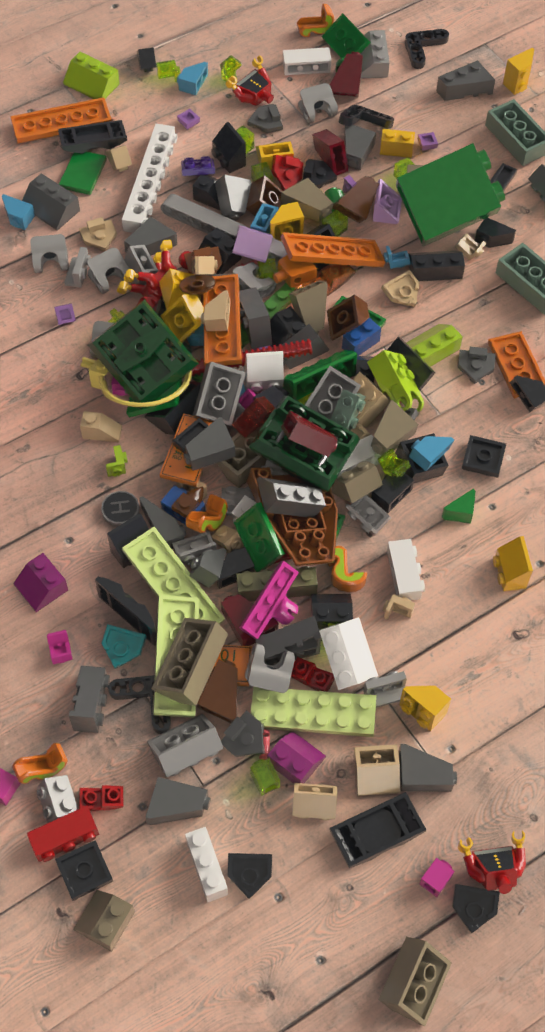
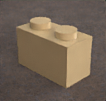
M294 783L292 816H297L301 819L309 817L319 818L325 821L336 818L337 786Z

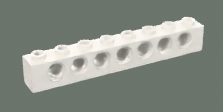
M155 124L122 217V226L125 232L133 233L148 219L149 215H152V205L157 201V191L161 189V179L165 177V167L169 166V156L173 154V144L177 142L175 126Z

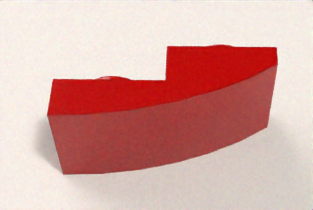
M299 657L294 662L291 673L292 678L314 690L329 691L335 680L333 673L317 668L315 663Z
M102 785L101 788H79L78 809L87 805L90 811L123 808V786Z

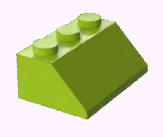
M79 52L70 61L63 80L64 85L92 99L103 97L106 99L120 84L118 69L83 52Z
M438 324L406 343L431 367L460 350L463 336L452 325Z

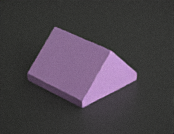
M379 179L378 183L380 184L376 191L373 221L398 224L402 199L382 179Z
M238 225L232 253L265 263L273 236L272 234Z

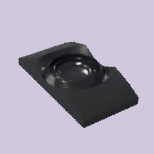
M122 120L58 129L62 149L74 153L83 154L89 149L98 148L110 150L127 141Z
M98 576L95 579L99 598L135 630L146 634V639L155 646V624L146 606L137 603L129 594L125 593L121 584Z
M406 792L329 828L349 868L368 862L392 848L404 845L427 830Z

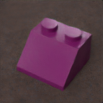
M44 553L29 561L13 583L35 612H38L68 591L66 579Z
M292 731L281 738L268 753L267 762L269 763L268 765L293 784H305L326 758V755Z

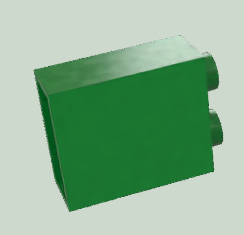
M474 143L406 173L396 180V188L423 247L497 214L501 208L500 202L506 199L499 181L491 183L486 173L487 170L492 168L486 151L483 149L477 152Z

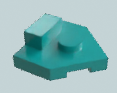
M107 624L101 644L109 656L112 665L117 669L141 655L147 636L146 634Z

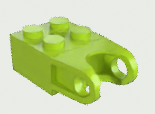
M383 350L367 361L382 393L388 394L391 401L393 400L399 407H401L399 403L401 401L405 406L402 409L407 411L409 408H412V401L417 399L419 402L417 411L420 412L423 409L424 401L414 381L415 376L406 366L407 361L402 354Z

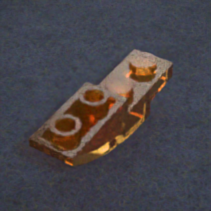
M336 264L322 270L319 277L296 286L295 290L322 280L328 284L327 296H329L344 285L356 273V270L350 265Z

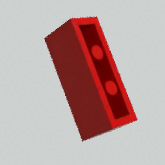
M88 805L27 832L38 862L50 861L55 858L56 854L72 851L76 845L82 842L89 843L97 835H100Z

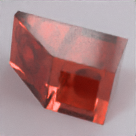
M265 396L255 398L232 425L246 438L266 422L275 407Z

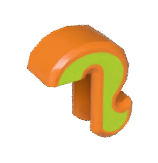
M322 4L321 16L300 18L297 21L300 35L309 37L311 32L317 35L324 34L334 23V15L328 4Z
M210 494L206 504V511H191L186 517V526L199 533H205V530L212 532L217 530L226 517L227 501L214 494Z
M336 546L334 563H328L329 567H332L331 582L333 586L344 592L361 590L365 586L367 573H348L347 550L342 546Z
M53 743L46 754L21 757L13 763L12 768L18 781L26 784L35 778L43 780L58 774L64 769L68 760L61 745Z

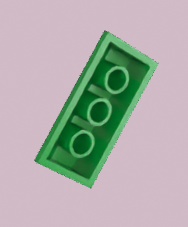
M349 350L336 352L332 356L321 359L309 367L306 366L296 373L288 374L284 378L282 387L289 392V397H294L300 402L311 396L329 366L349 378L355 376L357 353Z

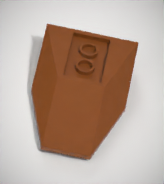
M270 467L251 468L247 479L248 486L256 503L261 502L262 505L263 502L257 483L258 477L309 484L296 476H272ZM331 488L328 492L322 491L326 506L314 518L266 512L279 542L296 566L334 563L338 509Z

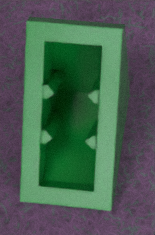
M472 489L445 506L442 518L444 520L471 524L476 491Z

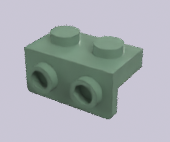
M343 390L330 420L351 431L358 423L359 419L357 416L359 411L361 412L365 407L366 402L364 400L366 396Z

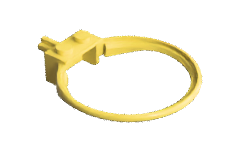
M83 357L81 363L82 367L89 368L91 387L101 389L103 395L111 401L132 407H151L169 402L186 390L192 378V371H189L185 375L181 387L173 394L158 401L136 403L124 401L112 395L104 379V376L109 371L99 359L96 361Z

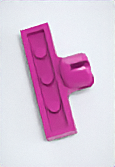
M280 561L239 628L252 638L258 639L271 618L276 619L282 625L291 623L294 620L291 614L297 615L298 606L287 598L286 593L299 572L285 561Z

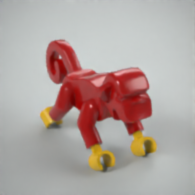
M163 240L160 245L162 252H156L153 257V262L158 269L156 274L139 271L135 273L133 269H128L124 275V281H121L118 285L117 292L126 294L127 290H130V292L139 293L143 297L140 298L138 304L145 299L152 309L159 299L163 300L159 281L169 269L177 270V267L170 261V252L168 250H172L171 240ZM184 251L178 260L179 264L188 270L184 254L191 252ZM136 278L139 281H146L147 283L146 285L133 284L131 282H133V279Z

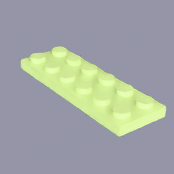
M155 527L122 547L124 554L157 597L159 595L199 598L198 619L217 621L218 624L224 622L225 618L197 581L190 577V572Z
M158 596L154 682L184 618H199V598ZM154 691L153 715L195 717L196 706L178 703Z
M253 687L251 714L263 724L264 729L374 737L377 695L288 689L287 692L280 693Z

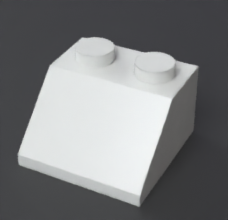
M283 351L246 353L243 371L246 372L244 378L246 390L251 389L257 392L266 390L271 386L277 388L283 386Z

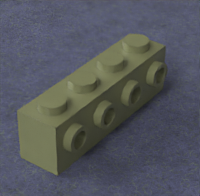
M303 566L295 569L299 573L286 593L287 598L317 594L316 568ZM262 570L261 572L253 573L245 571L237 574L238 594L248 601H256L274 571Z

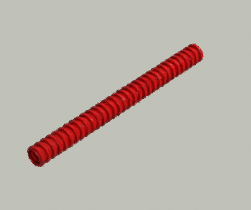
M301 340V342L296 341V343L290 342V344L284 343V345H273V347H262V349L257 348L256 350L251 349L249 352L245 350V352H242V364L226 366L233 369L234 367H244L246 353L283 351V360L284 358H295V356L301 357L303 354L304 356L306 354L312 355L311 340ZM203 358L200 361L196 359L199 364L191 370L193 377L195 374H198V376L201 373L204 374L205 362Z

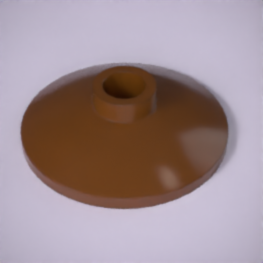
M198 274L183 279L179 286L182 292L199 296L212 290L215 286V280L209 275Z

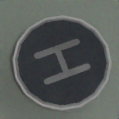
M116 491L105 497L101 507L103 518L111 523V525L117 527L137 515L140 510L137 498L127 491Z

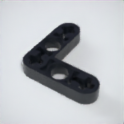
M445 29L407 33L405 36V46L412 67L422 69L426 61L423 47L446 44L449 39V32Z
M351 105L339 117V123L345 126H352L361 119L384 128H392L395 120L389 115L360 105Z
M155 675L111 681L108 685L111 698L124 700L150 697L153 730L158 734H162L171 729V716H163L165 724L163 728H160L158 725L160 722L159 715H153L154 691L151 688L154 684ZM136 683L144 685L143 690L140 692H135L132 688ZM127 684H129V691H130L129 693H127V690H126V689H127V687H126ZM116 686H120V693L115 692Z

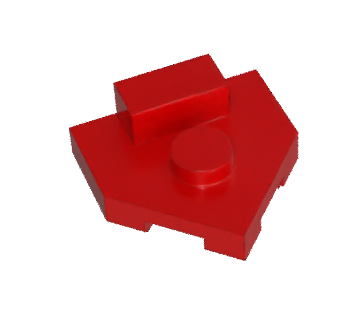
M273 155L271 172L277 178L281 189L284 191L302 179L304 162L287 155Z

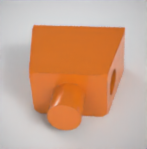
M288 255L278 261V272L273 274V279L277 284L285 281L289 287L293 288L317 280V268L310 262L290 261Z

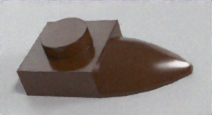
M203 486L194 488L186 494L183 492L172 505V510L186 518L202 502L204 495Z

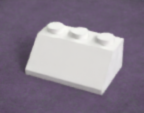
M359 617L319 630L338 690L378 676Z

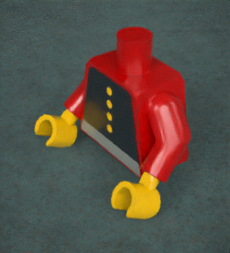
M260 55L257 57L258 62L255 58L252 60V65L258 68V70L254 69L239 82H237L235 76H231L226 81V87L233 89L235 97L240 102L250 103L254 106H258L263 101L270 104L274 99V95L271 94L272 84L265 68L261 65L263 58Z
M513 831L511 840L516 845V848L506 846L472 851V855L470 852L473 845L472 839L467 838L468 847L464 846L460 839L458 850L465 855L463 859L468 875L481 883L488 891L498 889L501 894L509 893L512 887L517 885V878L522 876L526 867L525 848H522V844L525 841L524 831H522V839H516L514 836L515 832Z

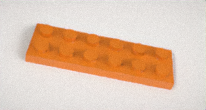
M104 97L10 116L17 143L59 135L58 129L112 121Z
M284 232L281 235L282 243L290 261L384 267L386 263L376 241L372 239Z
M238 274L213 276L215 280L214 288L203 293L204 309L206 304L225 290H228L231 303L228 331H206L204 324L205 367L209 362L224 366L242 364Z

